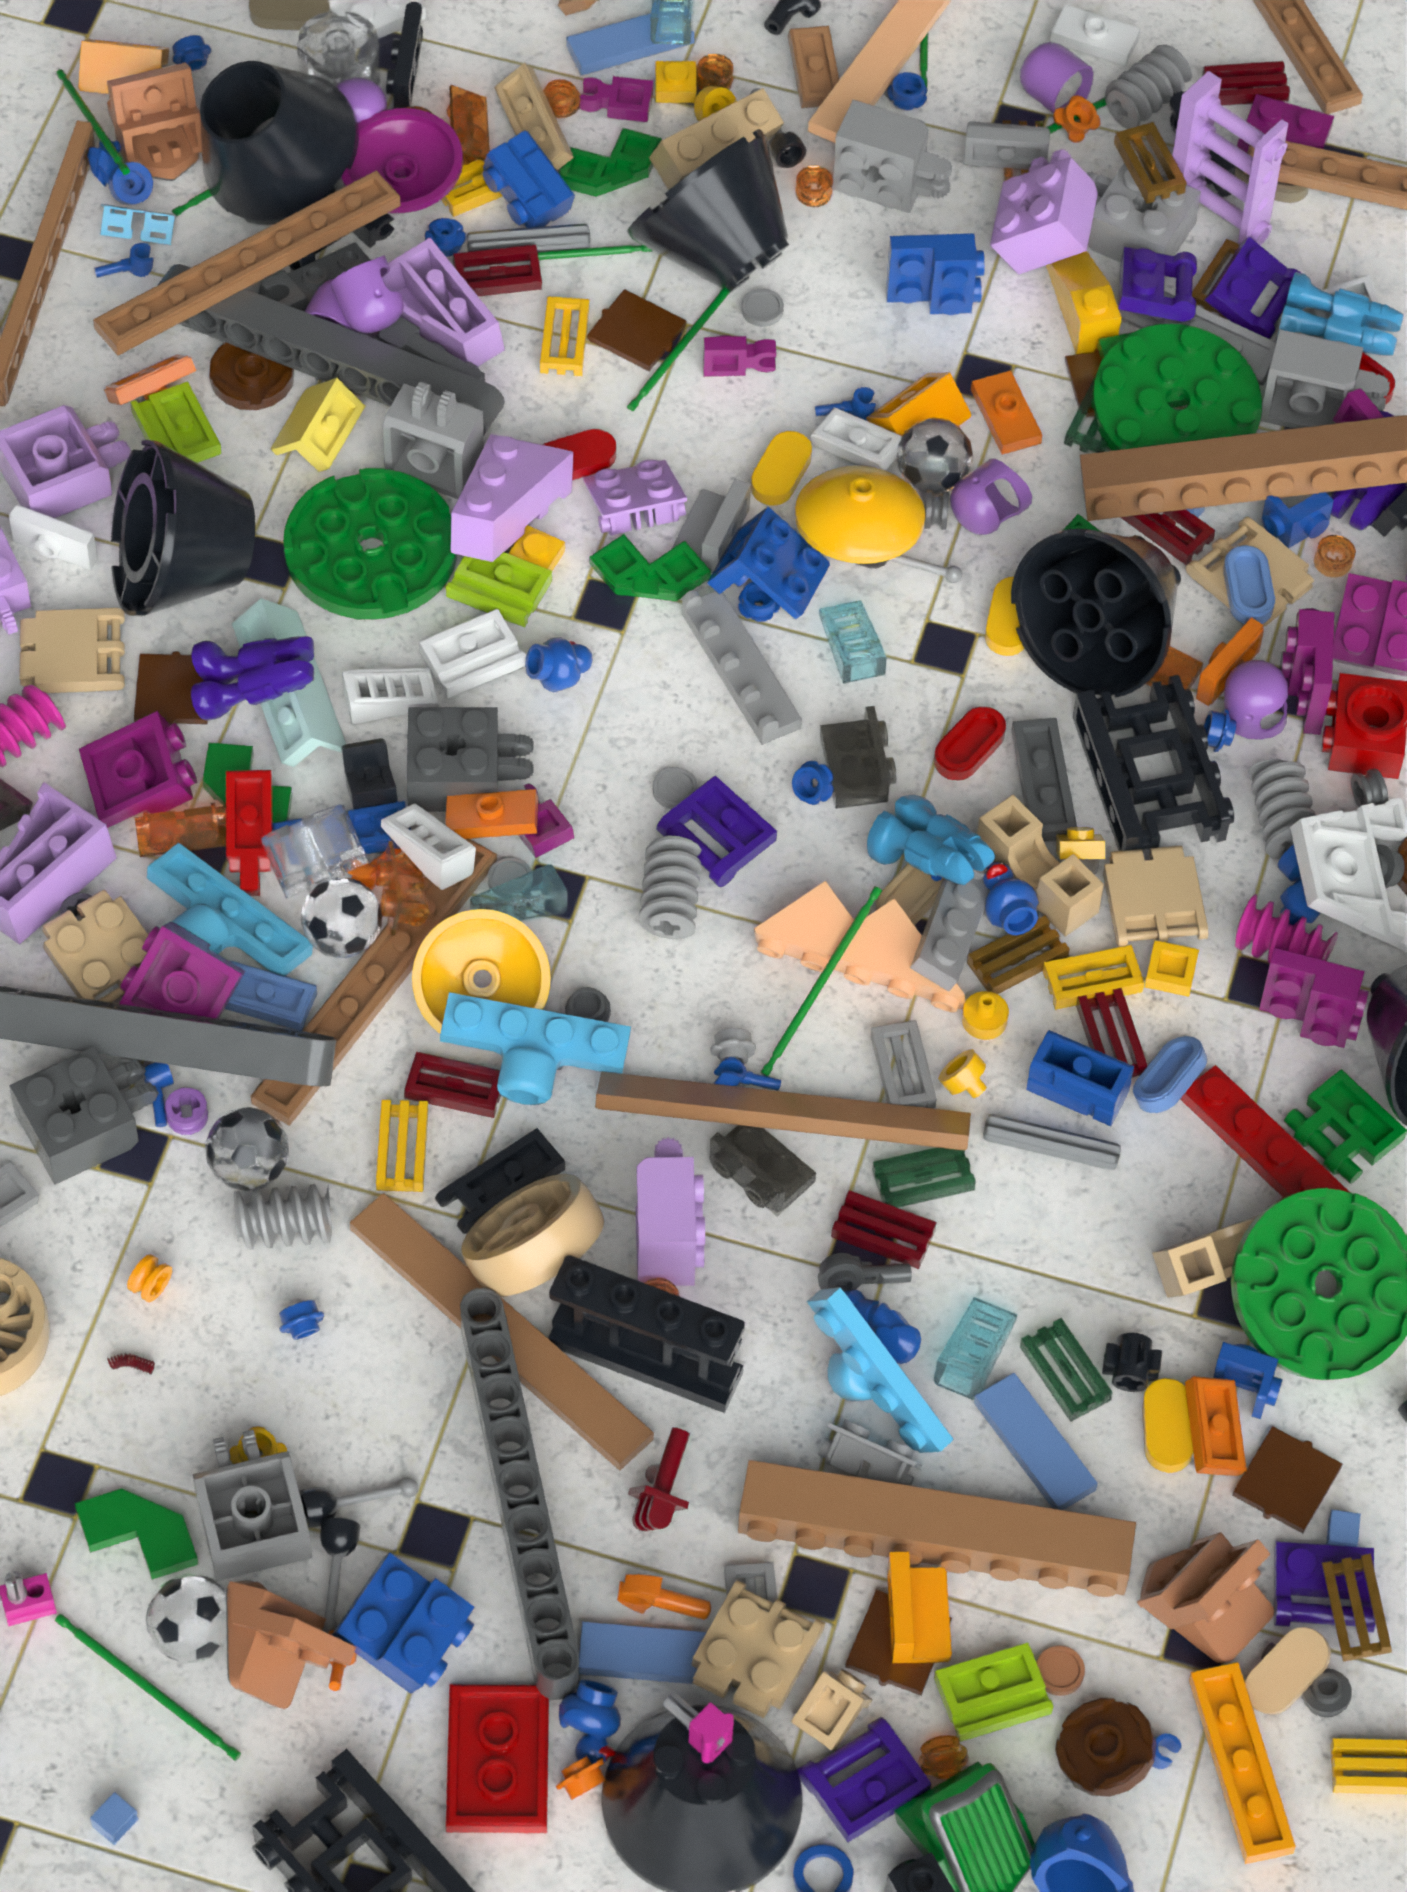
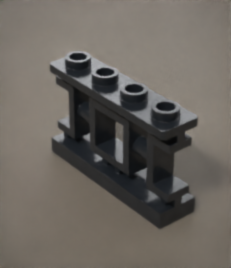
M1179 675L1169 676L1168 685L1162 686L1161 681L1153 682L1149 697L1151 702L1119 709L1115 708L1110 691L1101 693L1100 698H1096L1094 690L1076 693L1072 718L1118 851L1148 849L1149 853H1151L1150 848L1159 847L1161 838L1159 831L1193 824L1196 827L1201 843L1210 841V836L1213 835L1216 842L1226 841L1229 824L1234 823L1233 806L1229 797L1223 798L1220 790L1221 775L1218 764L1215 760L1210 761L1206 751L1208 749V739L1205 728L1202 724L1197 725L1193 715L1195 713V703L1192 692L1189 688L1184 689ZM1168 711H1170L1175 728L1152 733L1150 724L1167 721ZM1132 728L1135 736L1118 739L1115 751L1109 732ZM1169 752L1177 775L1141 782L1133 758ZM1195 783L1201 801L1178 806L1175 797L1193 793ZM1157 800L1160 809L1144 812L1140 824L1134 805Z
M568 1255L565 1257L549 1290L550 1299L560 1303L552 1320L553 1328L548 1337L552 1343L561 1351L722 1413L726 1412L743 1375L744 1365L734 1362L742 1344L741 1337L745 1330V1322L743 1320L574 1256Z
M345 1749L331 1761L332 1769L327 1773L323 1771L316 1777L317 1789L327 1799L293 1827L277 1809L268 1815L269 1819L265 1823L260 1819L252 1826L255 1841L252 1849L255 1855L267 1869L278 1868L287 1879L284 1885L288 1892H350L331 1870L364 1843L371 1848L392 1872L368 1892H398L412 1881V1870L405 1861L433 1892H475L348 1749ZM346 1794L370 1822L365 1818L343 1836L331 1820L347 1808ZM314 1834L327 1848L326 1851L311 1862L312 1874L319 1883L313 1879L277 1837H280L292 1852Z

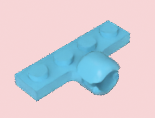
M180 843L176 844L148 866L147 879L187 908L172 922L209 943V949L219 954L225 948L237 947L270 972L282 976L289 974L312 955L313 943Z
M449 992L440 1033V1042L478 1048L500 1054L502 1063L497 1084L499 1093L504 1098L515 1103L541 1105L551 1098L556 1070L560 1066L568 1065L594 1071L622 1074L631 1026Z
M841 1287L819 1290L807 1301L815 1312L814 1321L826 1335L833 1337L843 1351L842 1353H834L830 1357L827 1369L828 1381L838 1396L851 1402L873 1399L876 1405L884 1412L890 1413L900 1426L899 1435L911 1449L919 1453L941 1452L954 1440Z

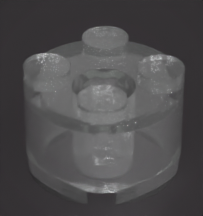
M331 11L312 17L302 26L297 44L299 72L318 76L329 81L334 86L351 78H364L373 81L378 86L380 85L381 70L378 35L375 27L369 20L352 12H346V16H332Z
M344 804L335 805L302 818V821L291 826L285 825L261 838L266 855L286 899L309 890L310 886L317 883L333 882L345 876V873L369 863Z

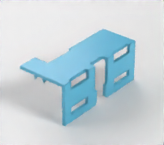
M101 203L104 210L100 235L125 239L132 238L133 229H131L133 212L145 213L144 227L141 230L140 239L146 242L171 245L174 215ZM115 209L127 211L126 215L115 214ZM152 215L168 217V221L151 219ZM108 225L123 227V233L107 231ZM150 232L166 234L165 239L150 237Z

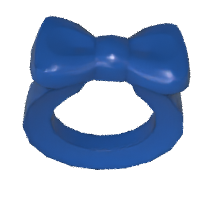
M821 1844L809 1847L799 1855L793 1871V1881L798 1892H815L805 1881L803 1873L808 1862L819 1857L831 1858L842 1868L843 1880L834 1892H849L852 1888L854 1870L850 1859L843 1851L834 1846Z

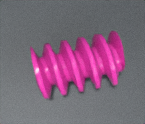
M33 685L25 686L22 690V696L18 694L9 696L7 705L0 703V767L2 768L7 765L4 755L6 750L18 759L22 755L19 742L23 741L31 749L36 747L33 733L37 732L44 739L48 740L51 738L48 727L49 723H52L61 731L66 728L64 719L52 699L44 691Z
M1257 894L1251 897L1242 913L1236 930L1235 947L1238 950L1242 951L1252 943V955L1255 958L1262 957L1269 950V964L1274 948L1324 961L1328 960L1337 941L1338 932H1335L1327 941L1322 940L1323 925L1318 924L1310 933L1305 932L1306 917L1302 916L1292 926L1289 924V909L1286 908L1276 918L1273 917L1274 902L1269 901L1259 910L1256 908Z

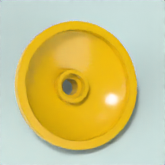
M852 465L826 471L810 480L797 497L795 521L805 541L820 553L844 562L869 564L896 558L911 549L923 532L925 508L916 490L900 477L880 468Z
M487 909L460 912L439 923L430 931L420 945L412 970V987L417 1006L426 1021L439 1034L441 1033L449 992L543 1010L549 996L551 983L549 961L536 935L518 919L499 911ZM480 970H486L491 975V983L485 988H479L474 983V975Z

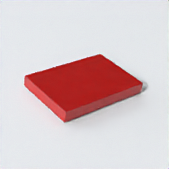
M449 1684L446 1833H547L549 1698L543 1696L538 1691L536 1685Z

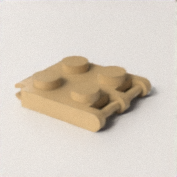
M1245 517L1238 523L1239 528L1225 540L1219 538L1212 544L1213 550L1199 561L1192 560L1185 568L1191 578L1230 608L1223 574L1225 557L1231 549L1235 548L1232 544L1245 534L1247 538L1237 546L1247 545L1258 548L1268 559L1275 595V605L1271 618L1263 623L1264 626H1267L1287 609L1286 605L1288 603H1295L1313 588L1312 583L1314 579L1308 574L1309 564L1253 519ZM1219 556L1221 558L1209 569L1205 568L1216 557Z
M120 608L36 611V618L21 619L20 685H33L45 693L118 691L125 687V677L120 674V657L125 654V644L120 641V624H123L125 621L124 610ZM108 625H112L111 641H108ZM108 658H111V673L108 674Z
M1182 845L1150 848V860L1146 861L1144 860L1142 849L1110 852V864H1104L1103 877L1117 947L1127 946L1130 941L1157 939V941L1167 943L1168 938L1197 935L1198 940L1208 939V924L1194 856L1185 857Z
M103 889L77 905V911L82 918L80 921L68 910L43 925L42 931L48 939L44 942L43 949L77 997L95 1000V996L118 984L119 987L98 1000L113 1002L125 993V991L120 989V986L128 971L134 965L140 967L147 952L142 950V946L148 934L123 898L120 896L112 900L107 891Z
M736 1580L692 1658V1666L697 1668L693 1677V1684L723 1699L730 1687L733 1686L737 1688L733 1697V1704L765 1718L771 1705L781 1710L822 1635L826 1623L818 1619L813 1623L785 1609V1603L777 1599L772 1603L746 1590V1584Z

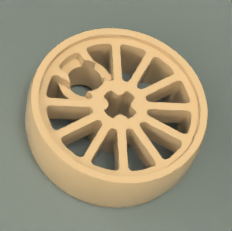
M557 1174L540 1179L517 1190L487 1211L467 1233L461 1246V1252L467 1267L482 1288L491 1289L500 1297L511 1296L530 1290L555 1277L566 1256L571 1255L580 1258L594 1244L602 1232L604 1217L592 1193L577 1176L573 1174Z
M0 1258V1294L3 1292L10 1295L6 1302L0 1304V1346L17 1350V1352L7 1355L0 1347V1396H3L23 1385L41 1365L49 1343L50 1321L45 1299L34 1280L16 1264ZM27 1305L29 1307V1314L17 1316L22 1306ZM28 1330L26 1338L11 1334L13 1332Z

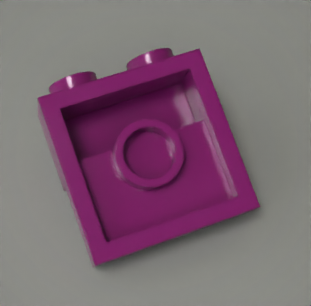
M1351 573L1348 574L1334 636V662L1407 677V582L1394 579L1392 582Z
M1314 608L1299 609L1296 615V625L1287 627L1285 651H1282L1280 670L1285 678H1287L1288 696H1297L1296 715L1304 716L1303 733L1321 735L1332 688L1335 612L1319 611Z
M156 711L79 748L98 819L105 823L107 828L145 810L153 817H156L194 799L190 786L197 783V777L187 759L182 760L180 750L186 747V740L176 723L170 725Z
M171 921L161 928L155 926L147 936L142 946V950L147 952L140 967L132 966L123 979L120 989L125 991L119 1004L219 1019L242 979L245 970L209 949V943Z
M1274 948L1259 1010L1269 1012L1280 1019L1303 1021L1300 1037L1311 1039L1314 1043L1321 1046L1334 1045L1344 1048L1347 1039L1354 1041L1357 1039L1369 994L1368 990L1360 989L1365 971Z

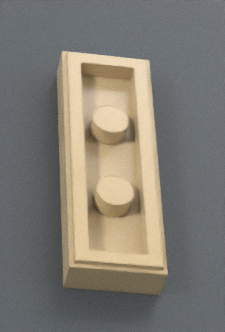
M523 63L494 88L515 134L518 135L525 130L528 131L555 169L559 170L574 156L534 69L528 64Z

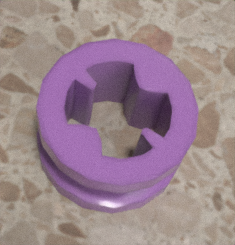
M180 1088L168 1096L165 1102L166 1119L169 1127L174 1132L181 1135H192L205 1127L208 1121L207 1102L200 1091L193 1088ZM191 1105L192 1116L182 1118L181 1106Z

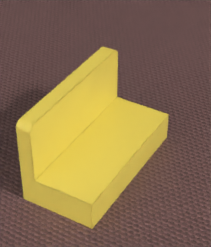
M338 378L308 387L303 392L270 450L276 455L297 450L318 472L327 470L331 467L364 410L365 405Z

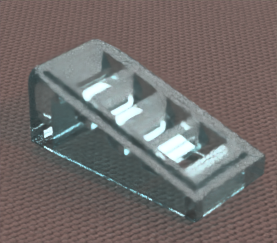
M653 0L650 16L651 41L654 44H690L695 0Z
M859 600L819 609V616L843 684L885 675L887 658L862 601ZM855 615L854 619L840 622L834 621V619ZM859 626L860 629L841 634L839 632V630ZM863 638V641L847 645H845L844 643L847 641ZM862 650H867V652H868V653L858 654V655H854V656H850V654H849V653L858 652V651H862Z
M548 864L471 897L470 910L487 909L499 911L519 921L554 916L567 912V889L553 865Z
M974 1297L937 1360L934 1383L944 1389L974 1400L975 1395L979 1394L985 1386L1016 1323L1018 1314ZM975 1320H978L980 1322L993 1326L998 1330L997 1332H995L985 1327H982L978 1324H975L974 1322ZM967 1336H970V1337L975 1338V1339H977V1340H979V1341H982V1342H984V1343H987V1344H989V1346L986 1345V1344H983V1343H981V1342H978V1341H976V1340H973V1339H971V1338H968ZM959 1352H962V1353H964V1354H967V1355H969V1356H971V1357H974V1358H976V1359H978V1360H980V1361H977V1360H975V1359H972V1358H970V1357H967V1356H965V1355H962V1354H960Z

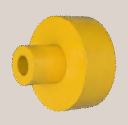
M708 86L702 89L694 103V113L697 120L700 121L737 102L736 97L729 89L723 87Z
M981 991L972 994L967 998L963 1006L962 1024L968 1034L977 1039L990 1040L997 1038L1007 1027L1008 1005L1000 995L993 992Z
M973 1049L966 1050L954 1057L943 1068L938 1080L952 1095L966 1090L972 1098H977L987 1088L980 1079V1076L985 1071L986 1063Z

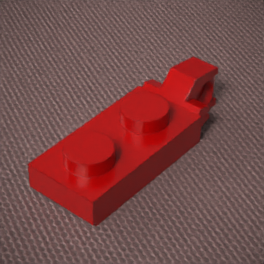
M272 770L226 771V858L229 862L230 873L240 872V889L249 896H260V872H271V861H273Z

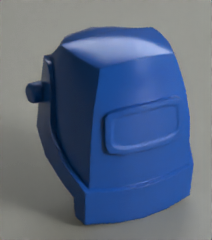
M1083 1813L1081 1816L1057 1820L1043 1828L1035 1843V1849L1030 1856L1032 1880L1040 1892H1134L1133 1882L1129 1878L1125 1856L1120 1843L1111 1828L1102 1820Z

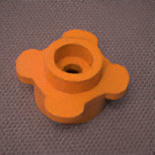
M1080 95L1072 96L1066 107L1057 108L1053 114L1054 122L1063 126L1068 132L1069 140L1074 143L1083 141L1085 134L1089 130H1096L1101 123L1094 105ZM1074 116L1079 117L1080 122H1076Z
M588 1756L563 1769L561 1772L566 1780L556 1786L557 1790L565 1788L570 1799L573 1800L606 1781V1778L599 1767L605 1764L604 1760L601 1759L591 1764Z

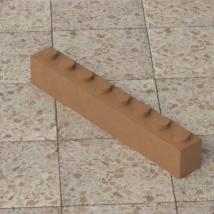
M1407 415L1080 455L1087 521L1266 500V497L1270 495L1284 498L1407 483Z
M754 1460L748 1461L738 1524V1533L747 1534L751 1539L760 1542H771L775 1539L791 1541L805 1549L819 1550L823 1547L844 1550L848 1555L859 1558H866L872 1555L889 1557V1552H909L910 1566L927 1563L939 1565L952 1573H966L969 1570L988 1573L993 1578L1001 1581H1014L1018 1578L1038 1581L1040 1585L1050 1589H1063L1069 1586L1087 1589L1089 1593L1100 1597H1111L1115 1594L1125 1596L1130 1575L1136 1522Z

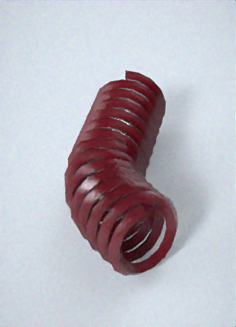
M125 1353L124 1358L123 1354H120V1356L117 1354V1358L115 1355L107 1358L112 1370L128 1366L137 1370L140 1369V1371L143 1370V1373L146 1372V1374L149 1373L151 1375L155 1367L154 1361L139 1357L138 1355L135 1356V1354L131 1355L130 1353L128 1356Z

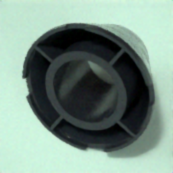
M244 61L231 65L221 71L209 83L202 96L200 126L203 174L210 193L228 213L231 212L253 224H275L336 192L335 184L341 178L346 168L350 170L352 168L359 143V128L356 114L344 94L336 86L323 78L264 62ZM273 118L265 128L252 135L262 123Z
M142 440L141 445H144V448L142 450H132L120 478L113 511L111 542L119 543V566L111 567L113 585L120 607L129 616L142 617L239 585L248 572L254 550L255 511L250 494L157 440Z

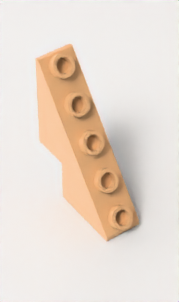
M824 881L754 928L756 943L758 944L757 950L773 958L781 959L783 955H788L800 959V963L803 966L822 972L854 919L827 882ZM895 898L865 918L834 969L844 973V977L853 983L869 985L870 982H875L887 986V990L891 994L905 999H912L914 995L931 1000V1004L934 1007L946 1012H957V1009H963L965 1003V994L957 983L948 992L910 968L922 935Z

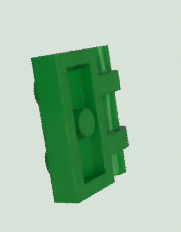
M1342 1069L1308 1095L1306 1105L1315 1112L1312 1116L1306 1118L1295 1108L1284 1119V1122L1295 1132L1294 1138L1303 1147L1310 1146L1325 1160L1323 1165L1333 1175L1339 1173L1349 1184L1354 1183L1363 1173V1170L1352 1161L1356 1155L1360 1154L1373 1166L1405 1140L1407 1130ZM1328 1126L1345 1140L1338 1147L1322 1133Z

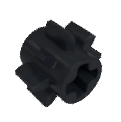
M1123 1333L1117 1337L1116 1344H1106L1102 1373L1104 1375H1112L1113 1386L1127 1392L1143 1391L1148 1387V1380L1153 1382L1158 1380L1161 1369L1162 1350H1152L1153 1342L1146 1335Z

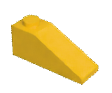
M1087 251L1046 265L1076 354L1095 352L1099 339L1119 335L1122 317L1118 310L1111 285Z

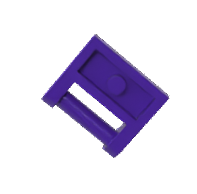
M1248 237L1239 245L1205 298V301L1229 321L1271 339L1275 333L1274 325L1287 303L1294 273L1301 272L1293 268H1287L1251 237ZM1271 280L1279 288L1262 315L1257 317L1251 312V309Z
M1124 247L1120 260L1118 310L1185 322L1191 320L1196 314V301L1192 297V280L1197 272L1196 256L1190 252H1180L1175 256L1155 253L1145 248L1134 249ZM1164 276L1176 278V292L1173 298L1164 297Z
M717 776L712 777L660 819L656 830L663 837L680 836L697 843L702 849L697 857L701 861V865L710 872L709 879L718 887L727 885L741 868L777 841V830ZM692 819L727 850L729 854L721 859L684 824Z
M1276 1541L1274 1548V1626L1290 1627L1291 1622L1335 1625L1331 1605L1292 1602L1291 1596L1329 1598L1322 1563L1332 1561V1564L1341 1563L1342 1559L1350 1557L1352 1560L1361 1559V1555L1371 1553L1374 1566V1548ZM1364 1571L1356 1572L1355 1577L1367 1631L1373 1633L1375 1620ZM1345 1575L1335 1576L1340 1599L1350 1600ZM1342 1606L1346 1626L1356 1627L1352 1606Z
M879 1717L868 1724V1731L820 1761L814 1763L810 1760L797 1768L803 1785L815 1796L847 1843L895 1814L894 1810L930 1790L932 1786L930 1780L883 1717ZM877 1748L886 1753L885 1756L835 1787H832L827 1780Z

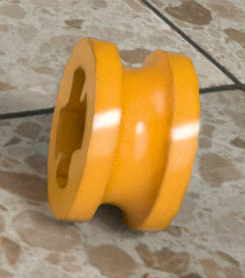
M148 1254L133 1269L128 1279L127 1288L133 1293L141 1291L142 1299L150 1303L158 1298L166 1288L172 1275V1267L166 1263L159 1265L158 1258L153 1254Z

